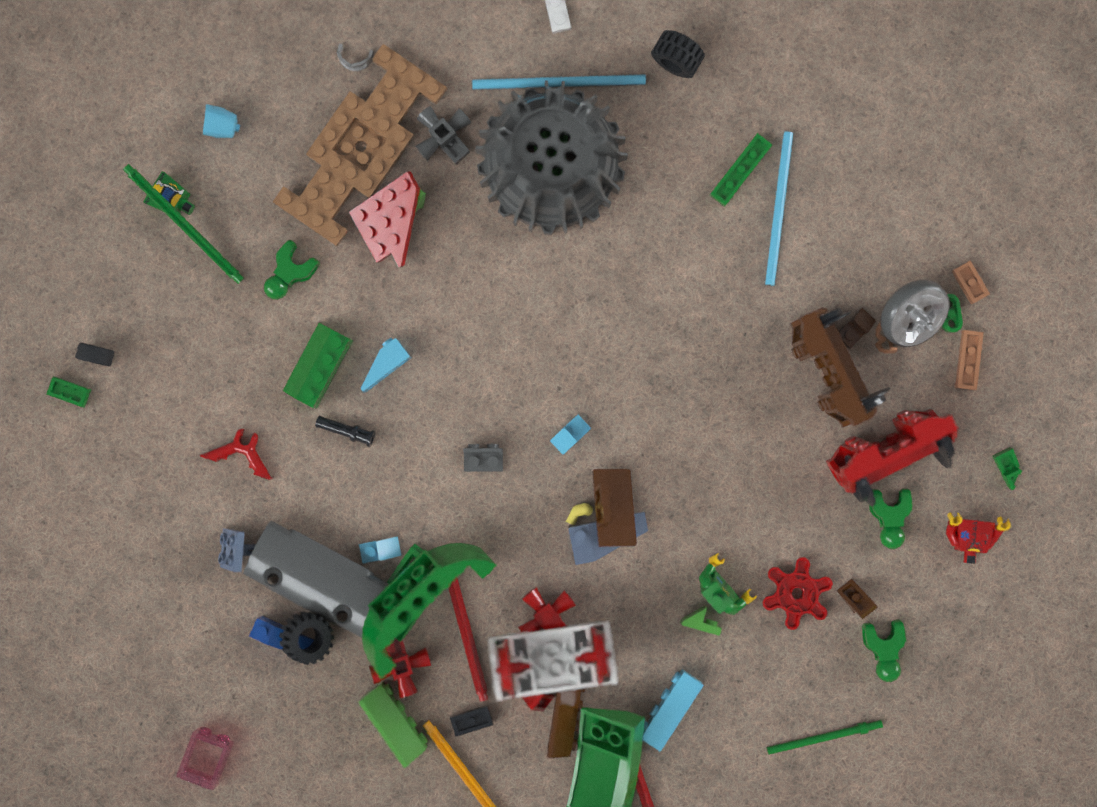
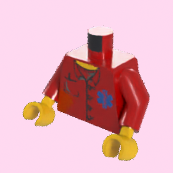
M957 512V516L954 518L952 513H948L949 521L945 534L955 550L964 551L963 563L976 564V554H987L988 550L995 545L1002 533L1011 527L1009 519L1002 523V517L997 518L998 525H995L994 522L962 519L959 512Z

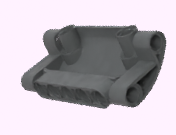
M270 521L266 526L243 571L244 575L261 583L269 590L361 638L365 617L370 609L368 605L389 585V583L374 576L373 572L309 537L293 529L288 530L273 521ZM276 576L279 578V581L276 584H270L268 579ZM345 613L348 619L341 622L337 620V615Z

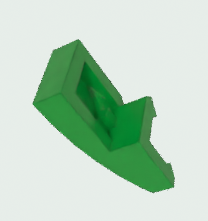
M1009 447L992 456L1006 485L1010 490H1014L1016 487L1014 484L1018 474L1021 475L1022 470L1019 469L1020 465L1013 448Z

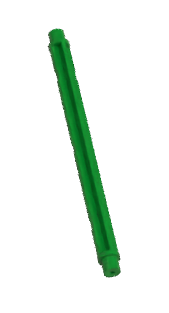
M130 164L123 168V171L128 175L127 177L143 190L230 279H233L237 284L244 279L239 274V271L137 169H134Z

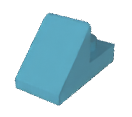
M577 415L550 442L564 455L591 427Z
M398 536L359 544L362 563L382 561L401 556Z

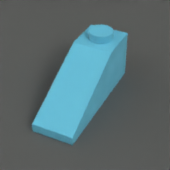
M390 338L382 344L383 348L379 350L361 387L362 392L366 393L412 358L397 338Z

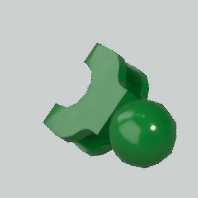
M288 240L276 253L277 268L273 272L275 275L266 279L263 289L266 296L273 300L282 299L288 292V286L292 287L297 282L310 280L319 268L320 261L316 258H310L303 265L292 263V255L297 249V245L293 240Z
M908 488L899 490L898 501L891 507L884 502L880 490L872 489L876 503L875 506L869 505V510L878 519L880 528H883L880 532L881 543L888 549H898L905 540L904 531L900 527H904V519L913 509L911 491Z
M900 619L893 620L891 622V633L883 640L877 636L873 624L869 622L863 623V644L874 653L875 660L878 661L876 665L877 676L884 682L896 681L901 674V667L897 662L899 660V651L906 643L903 622Z

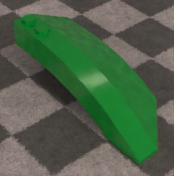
M581 708L576 762L566 807L632 806L640 765L645 717L621 710Z

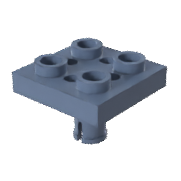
M223 528V533L220 535L222 548L218 556L221 568L232 572L242 571L243 556H251L252 551L249 550H253L256 544H244L245 532Z

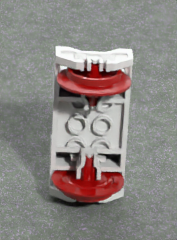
M609 621L568 625L569 627L536 632L525 631L489 637L496 699L503 700L606 684H618ZM589 628H591V630H592V638H593L594 651H592V644H591V637H590V629H589ZM595 629L604 632L605 643H604L603 633L597 634L596 631H595ZM508 639H509V641H510V649H511L512 662H511V658H510V651H509ZM504 642L503 647L497 648V646ZM594 662H596L598 678H596ZM513 674L515 678L516 689H514Z

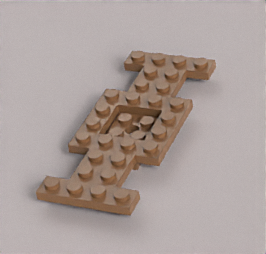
M382 44L372 60L387 72L365 102L349 91L306 153L309 158L317 162L321 167L299 197L283 186L273 200L274 204L337 247L348 230L333 220L354 189L368 198L375 194L414 137V134L399 125L414 102L421 94L437 104L447 90L445 85L384 44ZM359 142L366 143L367 147L363 152L356 150V145Z

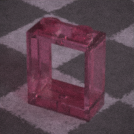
M201 727L193 731L176 777L213 791L218 786L234 741H231L227 735H215L211 733V729ZM198 739L223 749L213 776L188 766Z

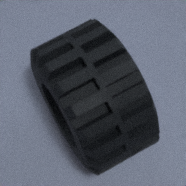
M672 30L663 31L651 51L653 59L662 68L683 78H692L705 57L702 48L694 40Z
M300 612V615L296 613L293 615V619L288 618L286 620L288 624L282 626L281 629L284 631L279 634V637L282 638V641L279 642L280 646L283 647L282 651L289 658L300 664L309 665V663L317 664V660L322 661L325 659L323 657L325 654L329 655L330 651L328 649L329 647L333 648L331 640L334 639V635L331 634L333 629L331 626H328L330 623L327 620L310 612ZM312 627L315 632L313 643L307 648L300 649L298 643L300 634L305 629Z

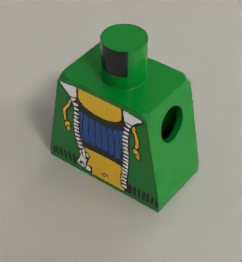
M162 171L153 187L179 213L183 211L188 215L192 214L195 205L187 201L191 194L172 177ZM146 196L143 203L147 204L148 206L154 209L162 211L148 196Z

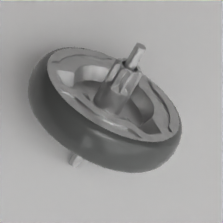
M930 280L912 281L898 289L889 298L882 311L881 329L885 337L895 345L912 347L934 336L944 324L949 312V297L946 291L938 283Z

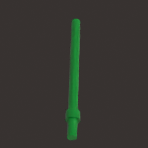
M881 720L869 723L861 722L857 723V726L766 748L768 755L854 734H867L871 730L883 728V723Z

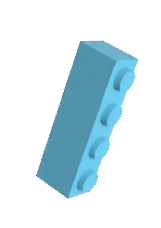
M683 669L680 673L677 671L671 679L673 684L669 689L666 688L660 697L662 701L659 705L655 704L650 711V719L644 723L643 741L660 752L704 686L701 681Z

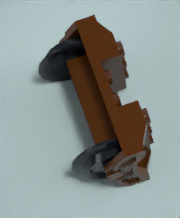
M822 307L790 323L793 346L791 351L795 359L799 358L800 361L815 356L814 363L818 370H822L824 374L822 379L825 385L831 388V390L818 396L819 401H817L820 410L822 412L825 411L827 415L838 421L842 428L851 424L855 427L875 416L878 410L874 407L886 401L885 394L891 389L888 387L869 394L835 324L828 325L849 315L852 311L842 312L841 308H838L823 315L828 310Z

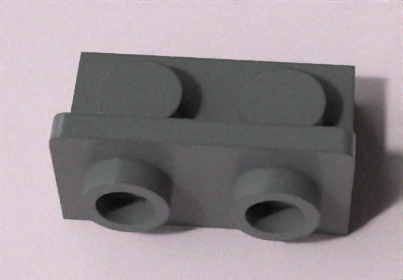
M468 444V448H463L464 472L503 471V448H499V444H487V448H479V444Z

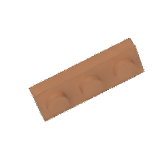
M962 330L955 384L957 389L977 390L984 332Z

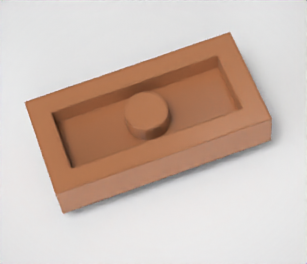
M971 260L952 270L954 277L970 304H974L990 294Z

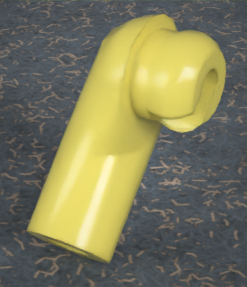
M588 503L573 506L566 522L575 525L579 516H590L593 513V507Z

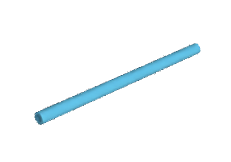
M646 75L472 80L473 89L545 87V80L548 81V87H562V81H565V87L646 84Z

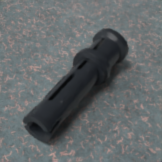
M320 415L315 424L316 428L349 437L351 442L358 441L366 444L367 447H371L376 434L374 430L368 431L360 428L359 425L349 426Z

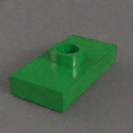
M53 376L46 395L85 408L92 389Z

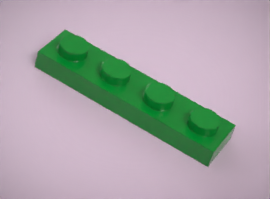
M757 133L710 193V196L725 207L773 144Z

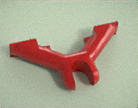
M241 428L237 430L233 442L200 454V457L219 462L220 459L227 460L228 456L237 452L244 454L250 463L248 468L254 470V475L272 480L255 450L259 438L256 433L252 435L248 445H243L241 438L244 429Z

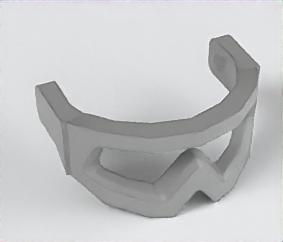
M339 43L336 53L340 63L346 69L361 71L372 63L374 50H370L369 57L365 60L350 64L342 58L343 44Z

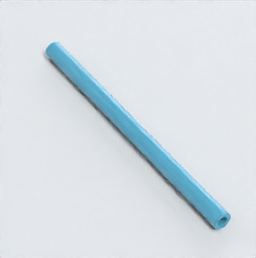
M792 132L783 133L765 285L775 286L793 140Z

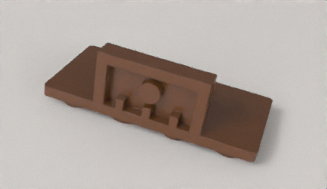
M594 469L592 473L598 546H636L631 470Z

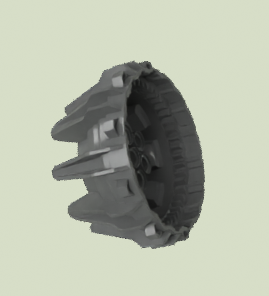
M545 80L544 93H538L534 88H530L525 91L524 98L513 90L511 96L514 102L504 104L501 101L498 102L499 109L503 114L500 117L491 116L487 121L489 129L479 131L480 138L485 139L486 143L484 146H476L475 148L477 154L485 157V160L477 165L479 175L485 176L480 181L481 187H490L492 192L487 196L489 203L498 200L500 202L498 213L503 218L513 215L515 216L513 220L515 226L521 221L529 225L530 232L533 231L535 226H539L544 235H552L556 227H562L564 234H566L567 227L577 223L580 229H582V220L585 218L592 222L596 221L600 217L598 208L601 205L610 208L612 202L608 197L611 192L619 194L621 188L616 183L623 181L625 171L618 166V163L626 161L628 153L620 152L618 146L625 144L626 138L625 136L616 135L619 132L617 123L605 120L610 107L607 105L602 109L594 106L598 98L596 94L585 100L584 92L579 90L574 91L570 95L564 94L565 81H562V87L554 89L548 87V81ZM543 131H548L551 133V136L549 138H542L540 134ZM562 135H567L570 141L563 143L559 138ZM534 145L538 149L536 152L530 153L527 151V147ZM552 149L557 154L554 157H549L546 155V152ZM567 154H574L576 159L569 162L565 157ZM541 164L544 168L542 171L536 172L533 170V166ZM555 168H560L563 173L560 176H554L552 171Z

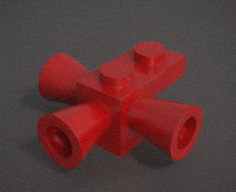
M535 587L522 598L526 604L535 610L533 614L535 618L518 626L521 632H536L542 628L550 630L568 627L561 619L560 614L575 607L576 604L565 590L553 604L549 601L545 604L538 588Z
M395 638L385 648L396 664L392 671L381 680L372 665L369 668L374 685L393 675L394 680L398 679L399 698H403L418 692L410 677L413 674L412 668L431 666L426 647L408 657L403 640L400 642Z

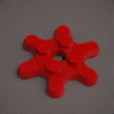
M805 557L796 560L795 570L792 573L786 574L778 567H772L768 571V578L776 584L777 590L773 595L763 599V607L769 611L776 608L784 609L786 612L785 625L790 630H795L799 627L800 618L804 614L809 613L817 620H824L828 613L827 609L819 603V595L824 591H829L833 586V582L826 576L819 579L811 578L809 575L810 561ZM795 588L802 590V595L798 599L793 598L791 593Z

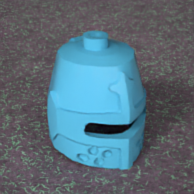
M206 104L203 135L215 138H233L235 131L239 132L240 124H237V115L225 108Z

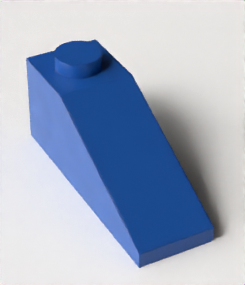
M263 615L257 618L249 637L280 650L283 649L279 642L282 641L279 634L284 631L281 629L283 625ZM300 634L298 640L300 649L309 647L314 639Z

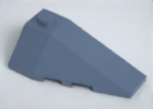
M645 512L634 514L636 538L648 531ZM596 521L568 527L576 565L594 562L619 548L598 546Z

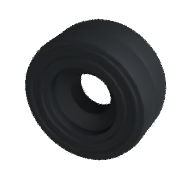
M79 343L75 358L109 367L112 364L114 351Z

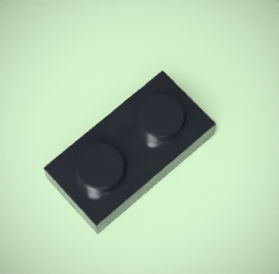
M488 705L450 716L455 737L494 724Z

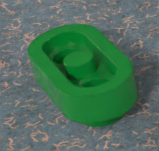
M947 294L951 306L942 328L947 333H954L963 326L960 301L954 294ZM949 320H952L954 322L953 327H950L948 325Z

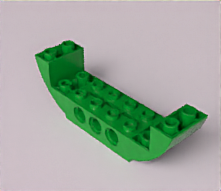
M449 543L429 551L425 549L368 605L370 609L365 617L362 629L363 649L367 659L381 680L396 666L385 648L415 618L419 617L421 612L429 604L433 603L441 592L447 589L468 566L482 579L497 566L480 547L466 543Z

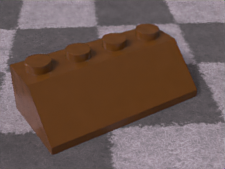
M586 687L556 692L547 758L571 757V751L576 750L577 739H574V733L579 731L580 725L577 714L581 712L583 707V700H580L581 692L585 693Z

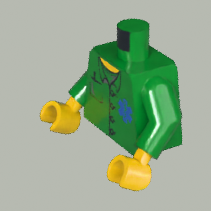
M719 553L709 558L710 564L706 565L699 576L701 594L719 614L724 611L729 615H735L746 604L754 601L757 595L754 597L749 595L752 589L744 592L741 598L715 569V567L723 564L725 561L724 558L718 560L717 556Z

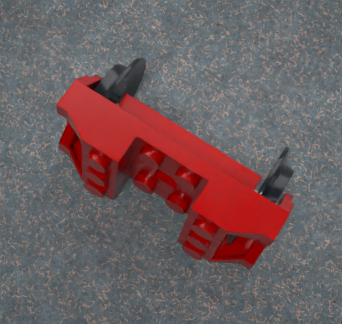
M932 409L926 411H901L897 414V417L892 419L898 434L896 432L886 436V440L873 443L859 437H849L844 441V444L838 447L832 458L826 461L836 481L840 486H843L847 493L853 494L859 502L866 501L870 506H875L876 501L870 486L871 484L931 454L944 467H952V457L955 455L952 443L955 442V438L958 435V428L952 415L947 414L939 417Z

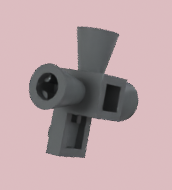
M431 106L424 109L418 115L417 120L429 128L428 131L431 137L415 147L427 161L439 146L455 165L470 153V150L456 134L458 130L471 124L470 119L460 108H458L448 123L444 118L439 121Z

